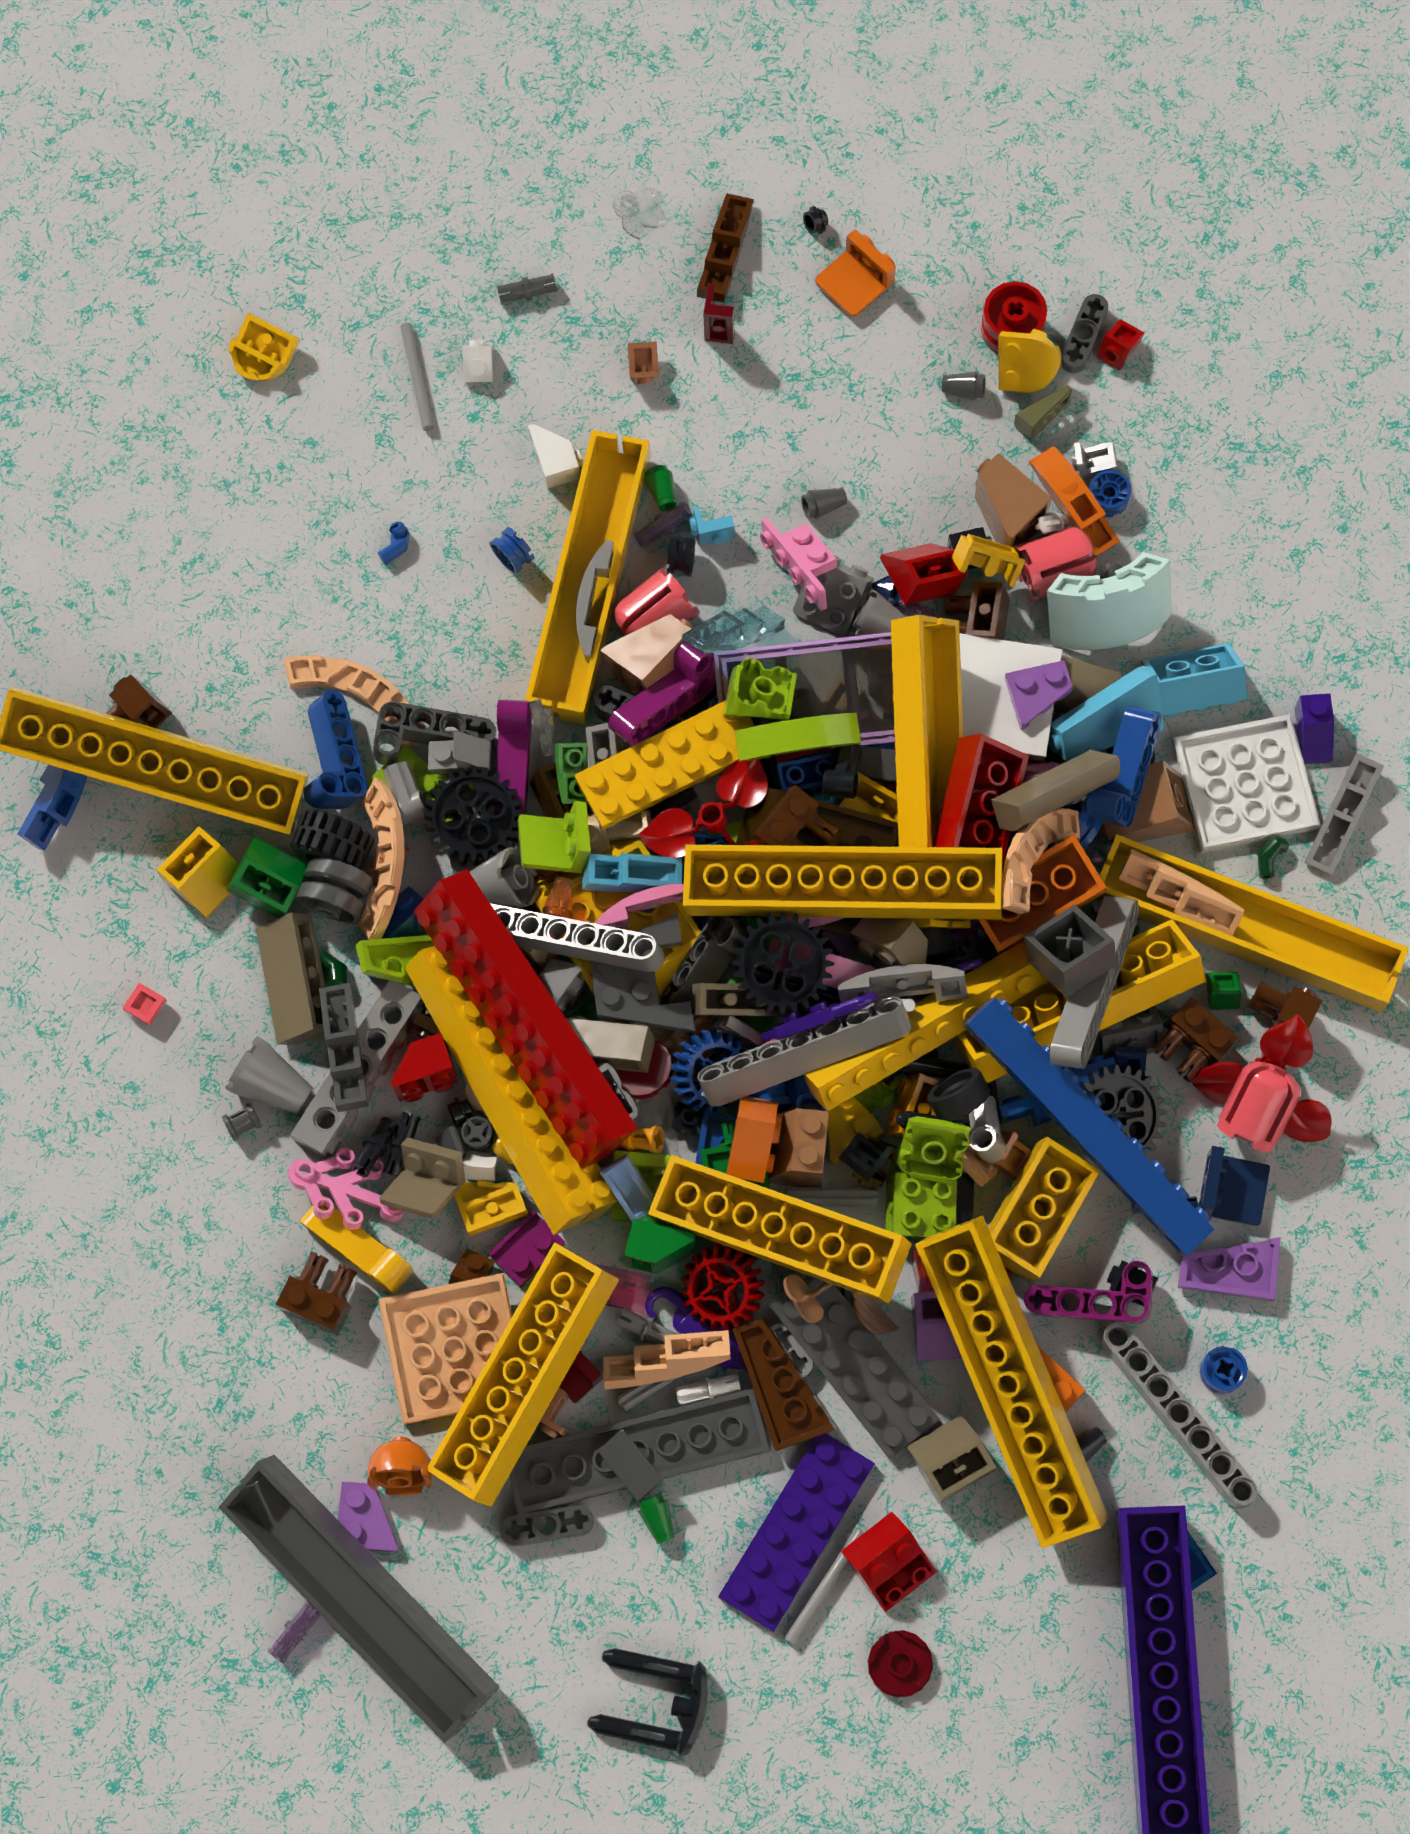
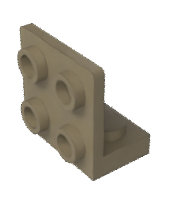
M407 1137L401 1144L404 1170L379 1197L380 1204L433 1219L465 1183L462 1152Z

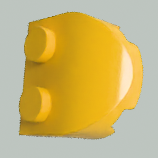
M247 313L236 339L231 338L229 354L232 356V361L235 365L234 369L241 376L256 381H267L279 377L286 371L301 339L251 313Z
M1033 329L1030 334L1001 331L998 336L999 390L1033 393L1045 388L1054 379L1061 366V351L1058 345L1055 346L1047 338L1045 332Z

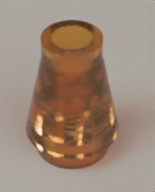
M565 877L555 878L554 885L542 909L543 914L568 919L572 918L573 882Z

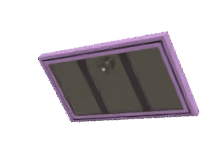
M891 632L713 653L718 704L726 701L728 682L733 668L736 665H740L745 658H753L759 660L764 669L771 670L774 667L780 666L788 669L791 673H797L789 720L857 712L861 744L859 745L895 743ZM750 717L755 726L787 721Z

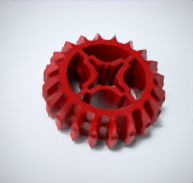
M721 1244L714 1245L713 1250L709 1247L703 1248L701 1250L702 1255L694 1254L691 1257L693 1263H688L684 1267L688 1274L681 1276L680 1281L688 1285L680 1290L681 1294L689 1296V1299L684 1302L683 1306L688 1307L692 1305L694 1307L690 1316L695 1317L700 1314L702 1316L700 1325L711 1320V1328L713 1330H717L719 1324H721L725 1331L732 1329V1325L735 1327L744 1325V1320L748 1322L754 1318L752 1311L757 1312L761 1308L756 1300H762L765 1297L763 1292L757 1290V1288L765 1285L764 1280H757L756 1278L762 1272V1269L756 1268L753 1270L751 1267L755 1262V1258L751 1257L745 1261L743 1259L745 1256L744 1252L738 1251L734 1255L733 1248L726 1246L723 1249ZM719 1263L732 1267L738 1275H730L724 1266L720 1267ZM707 1268L709 1272L706 1274L709 1281L708 1287L702 1291V1275ZM733 1282L731 1286L722 1292L720 1290L712 1292L722 1283L726 1285ZM743 1284L744 1297L741 1305L738 1306L737 1288ZM707 1300L717 1301L721 1308H725L726 1311L714 1308Z

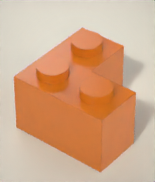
M749 1096L740 1098L726 1174L740 1179L764 1183L766 1172L772 1173L775 1154H771L770 1149L772 1143L778 1144L783 1114L777 1113L778 1102Z

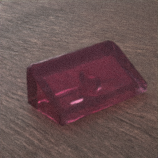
M594 1264L620 1279L606 1305L618 1308L627 1307L632 1311L645 1312L646 1300L652 1279L651 1275Z

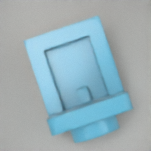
M699 507L693 508V518L689 519V525L692 535L698 536L700 546L710 543L720 545L735 538L732 515L703 522Z

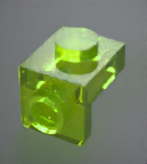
M896 1079L887 1086L881 1080L853 1097L870 1113L880 1105L885 1109L897 1097L893 1091L899 1086L900 1082Z

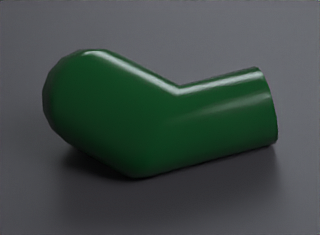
M1272 836L1258 850L1259 878L1269 879L1275 876L1273 859L1278 854L1286 853L1289 848L1288 841L1285 838Z
M324 951L320 955L321 966L329 971L330 983L328 987L349 983L347 966L327 951Z

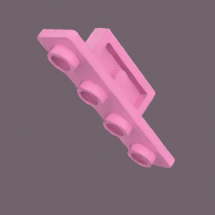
M767 518L762 520L760 539L763 546L774 553L779 566L785 567L788 570L793 583L801 586L810 603H815L820 611L827 609L826 590L816 577L837 568L835 556L807 523L781 535Z

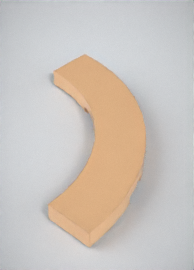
M319 655L296 656L283 659L291 690L303 687L336 689L359 698L378 714L381 707L387 702L409 704L400 691L386 678L361 664L342 658L339 660ZM394 716L385 718L388 723L399 722V719ZM420 721L415 723V726L422 729ZM402 740L401 749L406 745L411 747L421 743Z
M375 778L361 801L370 817L373 829L377 830L379 844H376L375 870L379 871L377 885L375 889H371L368 902L357 924L369 940L382 939L397 902L404 867V832L400 811L395 797L384 780Z
M1059 808L1018 830L1008 849L1004 863L1001 887L1002 909L1018 914L1029 912L1030 887L1033 876L1030 872L1032 865L1038 861L1048 844L1055 841H1063L1073 834L1080 841L1078 811Z

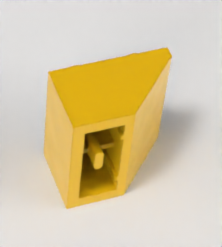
M198 826L158 867L157 872L168 886L207 919L231 894L226 891V888L239 864L216 840Z

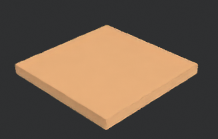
M504 1273L378 1299L403 1425L456 1415L459 1412L513 1316Z

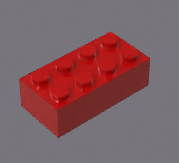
M981 733L959 738L932 847L1002 848L1004 862L1011 831L999 828L991 799L1023 784L1029 755Z

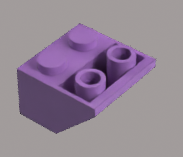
M935 1292L913 1293L911 1306L917 1362L962 1358Z

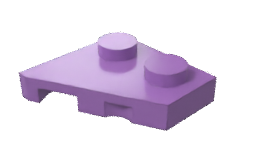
M1064 660L1005 673V682L1020 730L1026 729L1033 719L1041 713H1046L1056 701H1061L1072 692L1073 686Z
M342 1481L338 1521L367 1550L398 1553L399 1547L395 1541L378 1491L373 1490L367 1483Z

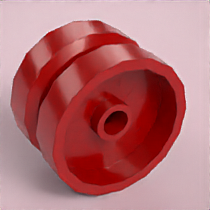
M1017 281L1002 283L992 289L985 299L981 323L982 337L990 350L999 354L998 336L1001 331L1030 334L1033 329L1044 332L1048 309L1045 298L1039 290L1028 283Z

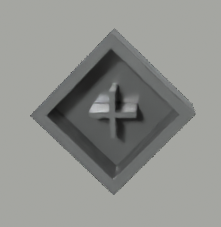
M1076 905L1071 906L1024 936L1028 962L1065 997L1070 996L1117 965L1114 939Z

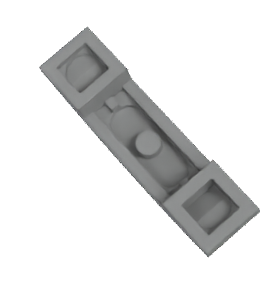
M609 540L598 549L590 561L578 592L576 627L582 652L587 663H590L597 634L596 627L588 626L597 577L610 578L615 552L613 541Z
M908 964L881 968L858 975L838 985L841 1003L871 992H876L878 999L935 993L936 1001L968 998L964 971L931 964Z

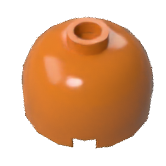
M407 1437L393 1438L392 1441L379 1446L370 1457L367 1484L375 1491H378V1486L387 1488L386 1494L393 1496H409L422 1493L423 1486L427 1485L428 1489L431 1487L432 1474L428 1472V1465L431 1459L428 1453L420 1445L411 1442V1439Z

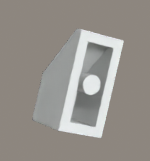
M535 424L528 425L530 440L547 489L580 479L579 468L583 467L582 457L579 450H573L570 440Z

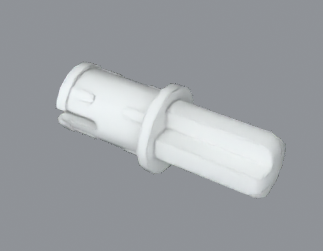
M1050 512L1038 518L1039 523L1035 525L1036 531L1041 530L1043 534L1047 535L1070 527V521L1065 514Z
M733 1373L710 1380L708 1377H705V1381L677 1387L676 1396L678 1403L683 1406L739 1392L741 1387L740 1382L737 1381L738 1375Z

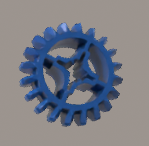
M713 1029L711 1033L708 1030H700L699 1036L696 1034L689 1035L690 1044L687 1042L680 1043L683 1052L673 1053L674 1057L678 1059L677 1064H671L670 1069L676 1071V1074L670 1077V1080L673 1083H678L673 1091L675 1094L682 1095L680 1098L681 1102L686 1105L690 1104V1109L695 1111L701 1110L705 1114L711 1113L712 1110L716 1113H722L723 1106L727 1109L733 1108L732 1102L721 1106H711L706 1096L701 1095L703 1089L697 1076L707 1065H712L746 1052L747 1049L741 1048L742 1042L738 1039H733L732 1034L727 1032L722 1034L717 1029ZM710 1048H721L717 1054L713 1053L709 1058L701 1055ZM693 1067H695V1073L692 1077Z

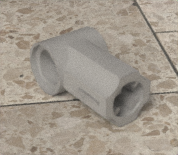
M409 762L395 763L383 770L388 787L397 802L403 826L424 818V813L431 810L426 807L425 802L427 799L417 786Z
M989 1096L980 1107L969 1113L971 1127L969 1143L984 1162L995 1163L1003 1158L1006 1152V1145L1001 1138L996 1100L993 1096ZM992 1140L988 1147L983 1148L987 1141Z

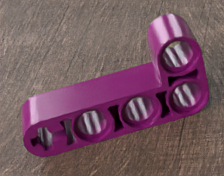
M691 639L682 641L674 653V670L614 711L608 721L609 729L632 746L650 737L710 694L715 685L714 656Z
M498 700L497 727L499 734L496 772L500 773L499 783L508 779L510 781L508 790L517 789L518 795L513 800L518 799L522 801V807L517 810L527 815L532 730L530 704L527 700ZM494 805V815L500 814L503 808Z
M1132 1261L1123 1270L1121 1291L1034 1285L1025 1292L1024 1304L1029 1311L1038 1316L1140 1324L1150 1317L1153 1273L1144 1262ZM1135 1268H1142L1147 1273L1146 1280L1140 1285L1132 1284L1129 1279L1131 1271ZM1039 1292H1042V1296L1046 1299L1055 1300L1054 1293H1058L1056 1298L1057 1311H1053L1054 1305L1050 1303H1042L1041 1309H1037V1305L1032 1302V1298H1037ZM1069 1295H1077L1080 1299V1305L1077 1310L1072 1312L1066 1311L1063 1307L1064 1299ZM1102 1297H1107L1112 1301V1308L1107 1314H1098L1095 1310L1097 1300ZM1133 1300H1140L1144 1303V1312L1138 1317H1132L1127 1312V1306Z

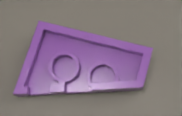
M1281 1237L1256 1243H1244L1228 1248L1190 1253L1188 1256L1182 1255L1178 1288L1274 1301Z

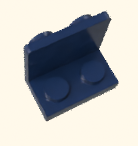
M1212 1146L1207 1154L1198 1206L1213 1218L1259 1226L1263 1214L1270 1166L1268 1164L1224 1156L1225 1148Z

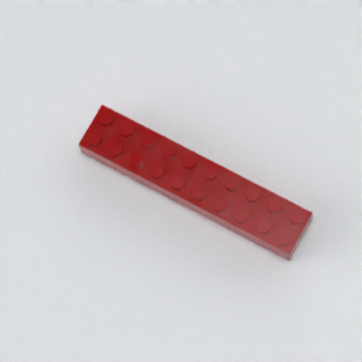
M468 869L439 880L413 911L419 923L424 927L434 942L436 949L448 963L453 975L459 980L466 991L469 1000L478 1009L486 1026L498 1040L503 1052L515 1066L520 1078L526 1083L537 1104L543 1109L554 1130L560 1135L580 1168L583 1170L609 1157L638 1127Z

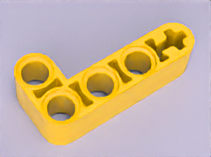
M312 1205L299 1222L394 1296L414 1272L411 1265L392 1249L384 1247L363 1229H347L343 1224L341 1212L333 1207L329 1218L320 1219L314 1215V1206ZM318 1206L320 1210H328L326 1206Z

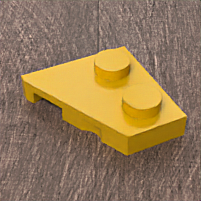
M477 1180V1183L465 1182L454 1194L469 1237L528 1215L517 1183L501 1182L495 1184L484 1180Z

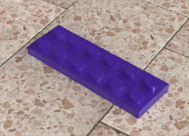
M827 1433L815 1437L718 1598L774 1632L875 1463Z

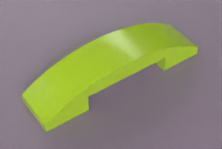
M857 712L799 718L735 731L739 762L824 747L835 748L861 744Z

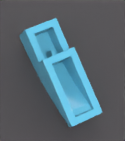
M622 853L620 856L590 854L583 868L582 890L640 892L663 885L682 884L681 858Z

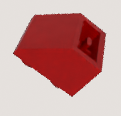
M932 543L884 553L879 557L905 605L953 595L968 574L967 571L965 573L960 572L954 563L952 556L955 549Z
M438 1033L410 1044L391 1080L392 1087L400 1102L404 1100L406 1103L418 1101L424 1097V1093L433 1090L437 1093L451 1089L453 1083L459 1082L442 1034Z
M890 1512L841 1550V1553L855 1574L885 1613L937 1573L911 1531L893 1512Z

